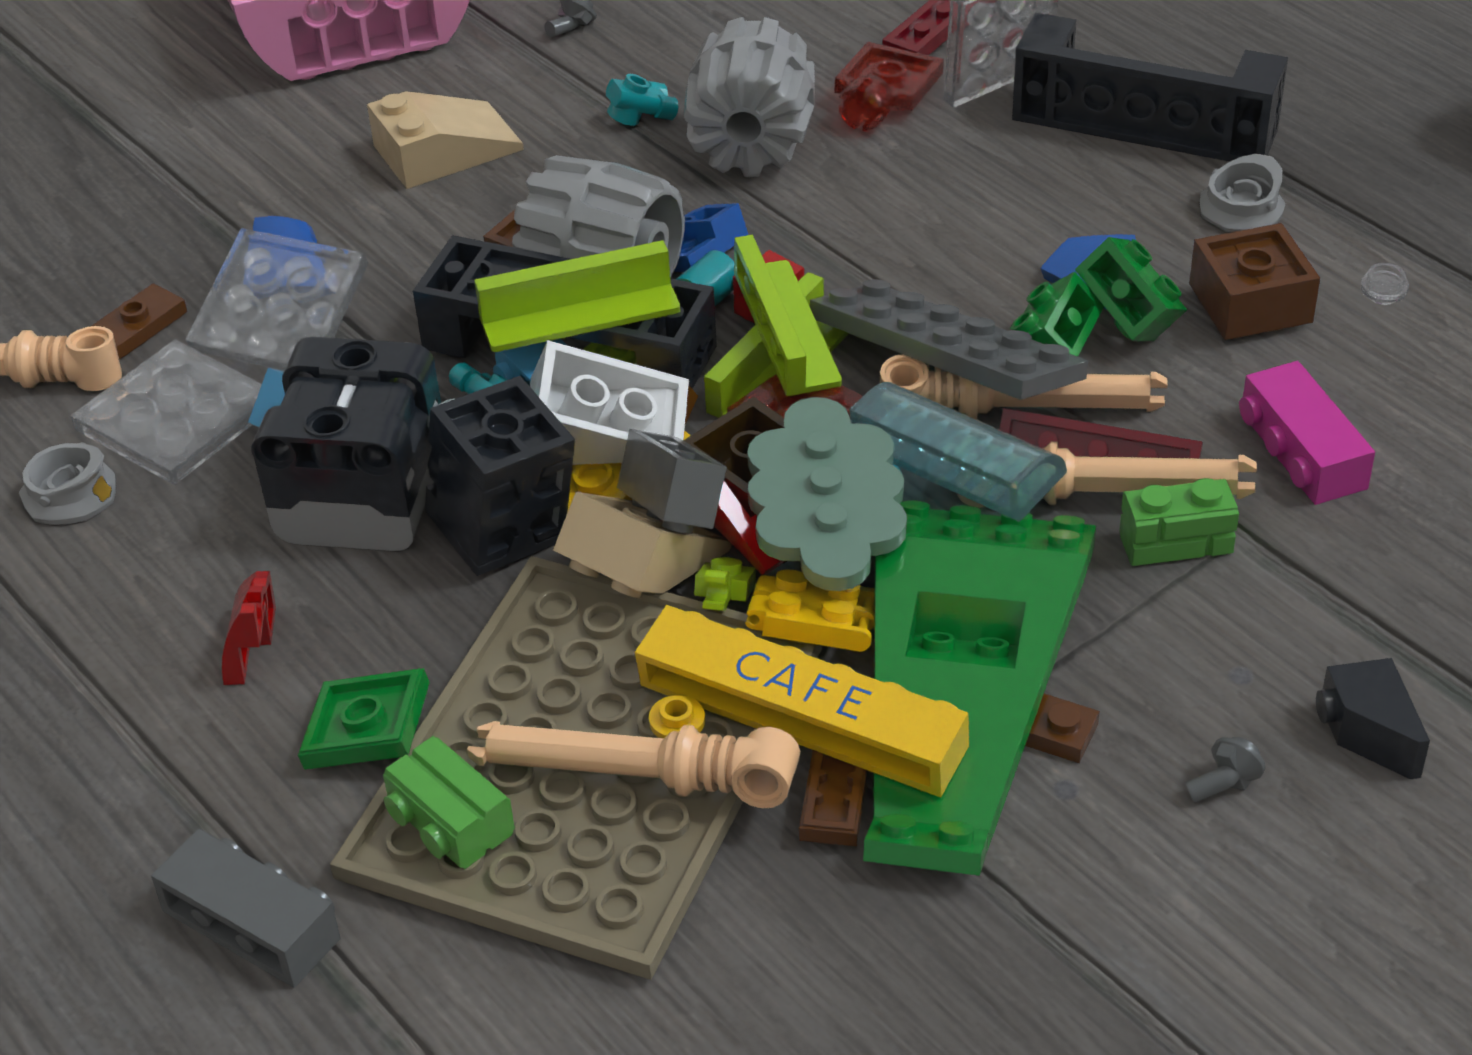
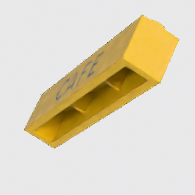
M666 604L635 651L640 684L643 687L667 696L685 695L692 697L702 705L703 709L756 729L761 727L781 729L790 734L798 745L940 798L969 747V713L958 709L947 701H935L907 691L904 687L894 682H882L859 674L846 665L831 664L806 655L796 647L781 646L756 637L746 629H734L711 621L695 611L686 612Z

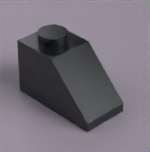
M1385 658L1327 666L1323 690H1318L1316 693V709L1320 721L1323 724H1329L1337 745L1408 779L1421 778L1430 739L1393 659Z

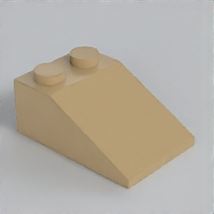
M405 91L399 94L386 95L381 100L367 104L374 147L406 189L523 150L522 141L488 101Z
M575 492L553 551L570 558L569 567L571 569L598 578L601 573L613 579L611 588L631 597L640 598L642 592L665 593L699 571L705 562L711 563L713 558L721 557L730 551L732 544L725 537L703 527L694 526L692 534L668 530L662 527V520L647 516V509L633 506L631 500Z

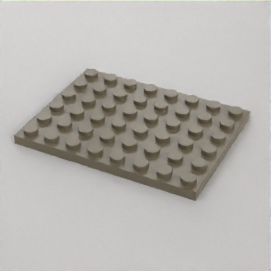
M531 556L416 731L408 755H412L413 749L430 737H438L510 799L515 826L512 836L494 849L488 848L483 857L466 869L460 868L447 855L440 859L436 858L424 845L419 830L410 822L405 826H401L391 817L384 804V797L387 796V792L383 782L330 863L333 879L652 980L743 801L733 792V789L730 793H721L719 788L715 792H708L704 787L701 791L694 790L686 797L678 796L675 788H668L660 778L488 763V761H486L484 766H479L468 757L467 752L468 746L485 747L486 739L478 738L477 727L493 721H499L500 725L657 738L649 725V712L657 701L667 697V695L641 686L635 651L666 604L686 612H698L711 621L734 629H746L756 637L781 646L796 647L806 655L818 658L822 645L762 636L763 631L750 629L745 625L748 617L746 613L728 608L725 611L702 609V601L672 593L642 592L640 598L631 597L611 588L613 579L605 575L599 574L598 578L587 576L571 569L567 565ZM704 709L705 725L700 733H706L708 737L712 734H719L723 739L724 736L731 735L735 736L737 740L738 737H747L752 731L756 730V728Z

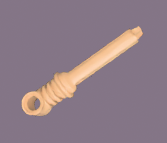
M85 327L76 330L68 337L45 336V338L44 336H37L32 330H22L18 336H13L8 343H0V376H9L14 382H20L23 388H34L39 382L70 381L75 382L78 388L83 390L99 391L114 386L122 378L114 335L110 329L105 327Z
M902 354L895 355L882 364L880 370L879 405L881 412L887 418L901 423L913 422L921 418L924 413H928V407H934V413H940L941 407H946V413H952L953 407H958V414H965L970 420H977V414H987L993 407L1146 409V412H1152L1165 406L1164 396H1150L1151 388H1167L1168 383L1167 378L1157 372H1151L1150 375L1087 374L1085 380L1019 400L953 373L941 371L937 367L934 368V371H929V365Z
M982 436L972 437L963 441L957 446L954 453L957 496L963 503L978 508L997 504L1006 497V492H1011L1012 498H1018L1019 492H1024V498H1031V493L1036 492L1037 498L1044 499L1049 505H1056L1057 499H1067L1074 491L1123 492L1144 489L1149 485L1171 486L1194 483L1203 478L1214 480L1226 479L1232 494L1236 495V499H1242L1255 493V482H1238V472L1257 471V463L1245 455H1238V459L1074 456L1068 448H1058L1057 442H1050L1045 448H1038L1037 454H1032V448H1025V453L1020 454V450L1017 447L1012 448V454H1007V448L1003 447L998 441Z
M493 721L477 727L478 738L486 739L485 747L468 746L467 748L468 757L479 766H484L486 761H488V763L660 778L668 788H675L678 796L686 797L694 790L701 791L704 787L708 792H715L719 788L721 793H730L733 789V792L742 801L758 808L776 807L787 798L801 752L798 743L790 734L773 727L758 728L747 737L741 736L736 740L735 736L726 735L723 739L719 734H712L708 737L706 733H699L693 725H683L680 731H672L665 738L500 725L499 721Z

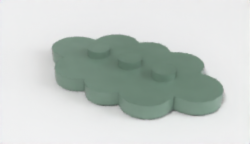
M812 397L802 399L788 408L784 416V428L765 431L756 436L749 444L747 453L748 468L753 477L748 484V504L751 511L757 515L756 540L759 548L768 556L778 560L800 561L805 578L814 586L830 591H843L856 587L863 583L870 573L871 556L890 553L900 547L905 540L907 515L903 506L900 505L904 496V477L901 471L893 465L894 442L891 436L882 428L871 424H851L850 416L846 408L841 404L828 398Z

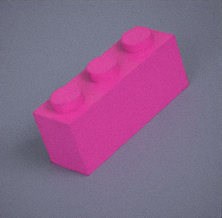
M1299 361L1246 375L1243 397L1239 401L1242 419L1247 425L1254 428L1264 441L1268 452L1278 458L1289 472L1294 485L1302 488L1314 505L1369 488L1375 457L1374 449Z

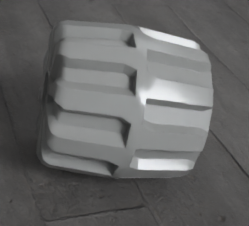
M743 17L728 21L724 31L720 34L710 33L702 44L691 68L685 91L684 118L688 122L687 138L695 152H707L710 155L709 165L712 168L725 173L732 167L741 169L744 177H758L764 166L773 164L780 169L791 161L796 144L803 143L815 105V66L813 61L806 60L807 44L797 33L790 34L779 27L778 20L764 17L762 21H745Z
M558 155L544 160L543 173L531 172L526 180L529 189L526 200L518 202L515 209L514 220L520 225V231L513 236V247L575 259L664 240L669 251L671 278L681 254L685 231V217L679 190L670 185L668 181L614 162Z

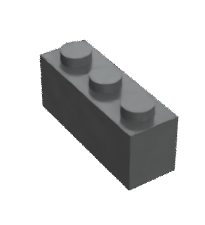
M629 429L617 488L632 498L633 506L647 509V516L662 520V527L680 533L692 534L694 526L713 529L727 467L678 437Z
M198 829L151 875L163 912L293 988L302 981L341 939L334 913L335 906L323 891L315 887L307 889L292 881L278 866L270 862H265L264 864L246 855L235 842L228 838H221L219 840L207 832Z

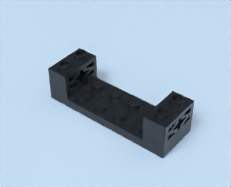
M1035 12L1016 46L1012 120L1229 162L1252 154L1268 156L1278 132L1288 57L1245 50L1234 76H1222L1075 49L1076 19Z
M452 235L413 289L421 346L425 347L428 351L465 358L484 330L479 316L475 279L570 260V258ZM671 279L672 288L680 303L679 313L569 336L568 338L635 351L636 365L689 379V386L693 389L717 347L714 287Z

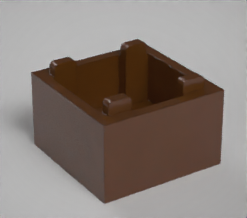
M1282 223L1194 239L1189 285L1225 340L1313 323L1320 277Z

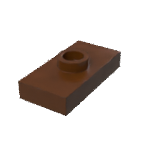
M152 283L92 326L105 327L112 331L120 360L187 312V308L183 298Z
M813 750L799 826V841L857 846L868 770Z

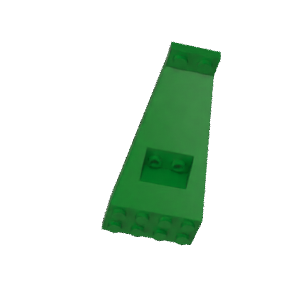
M903 501L900 505L903 506L907 515L905 540L900 547L890 553L875 556L874 679L882 682H894L904 687L907 691L935 701H947L958 709L968 712L969 747L941 798L873 773V821L864 839L863 861L980 876L988 848L1087 574L1095 546L1096 525L1084 524V519L1068 515L1056 516L1053 518V521L1032 519L1033 515L1024 511H1004L1001 513V516L981 514V510L973 506H953L950 508V511L930 509L928 503L921 501Z

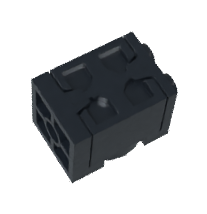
M518 376L460 398L446 400L430 408L426 425L429 431L428 442L432 449L427 465L430 478L434 483L426 486L425 512L475 575H482L554 546L568 511L575 438L524 379Z

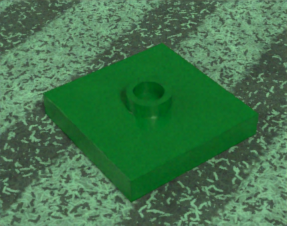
M424 668L323 682L298 753L304 770L403 757L405 754L409 755L430 684Z

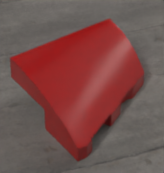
M724 481L714 527L762 576L779 567L784 561L768 556L759 548L756 540L757 515L749 516Z
M256 571L244 580L237 590L222 655L223 685L245 684L250 647H260V645H271L276 604L270 571Z

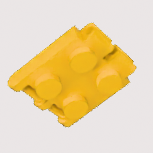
M781 570L777 572L776 577L763 575L758 578L753 593L754 596L751 598L746 613L748 617L745 625L748 628L763 631L762 636L859 652L865 651L870 647L872 635L869 630L874 627V588L860 586L859 584L852 589L843 591L824 590L811 584L805 578L803 572L797 570Z

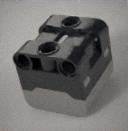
M306 337L299 340L282 375V384L285 392L280 406L268 409L251 445V453L254 457L273 532L286 542L301 545L402 551L408 548L414 540L425 509L426 486L434 483L430 478L427 465L432 446L428 442L429 431L426 422L430 414V408L439 405L441 398L433 355L425 347L410 342Z

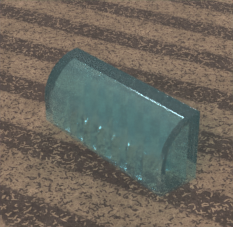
M883 382L874 386L849 409L851 424H871L882 428L891 436L894 442V465L1018 522L1067 473L1065 461L1059 455L892 382Z

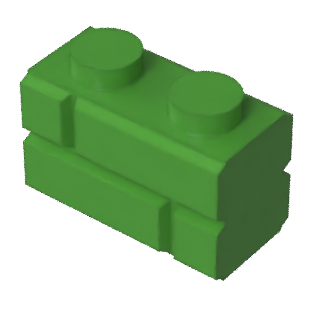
M1203 478L1194 483L1171 486L1149 485L1144 489L1123 491L1121 508L1123 514H1121L1119 532L1130 565L1138 566L1200 558L1207 555L1231 554L1234 552L1235 531H1237L1239 511L1226 479L1214 480Z
M430 737L414 748L412 755L408 756L405 754L385 768L383 778L387 796L384 797V804L387 811L399 825L405 826L410 822L419 830L424 845L436 858L440 859L447 855L460 868L466 869L483 857L488 848L494 849L512 836L515 826L510 799L438 737Z

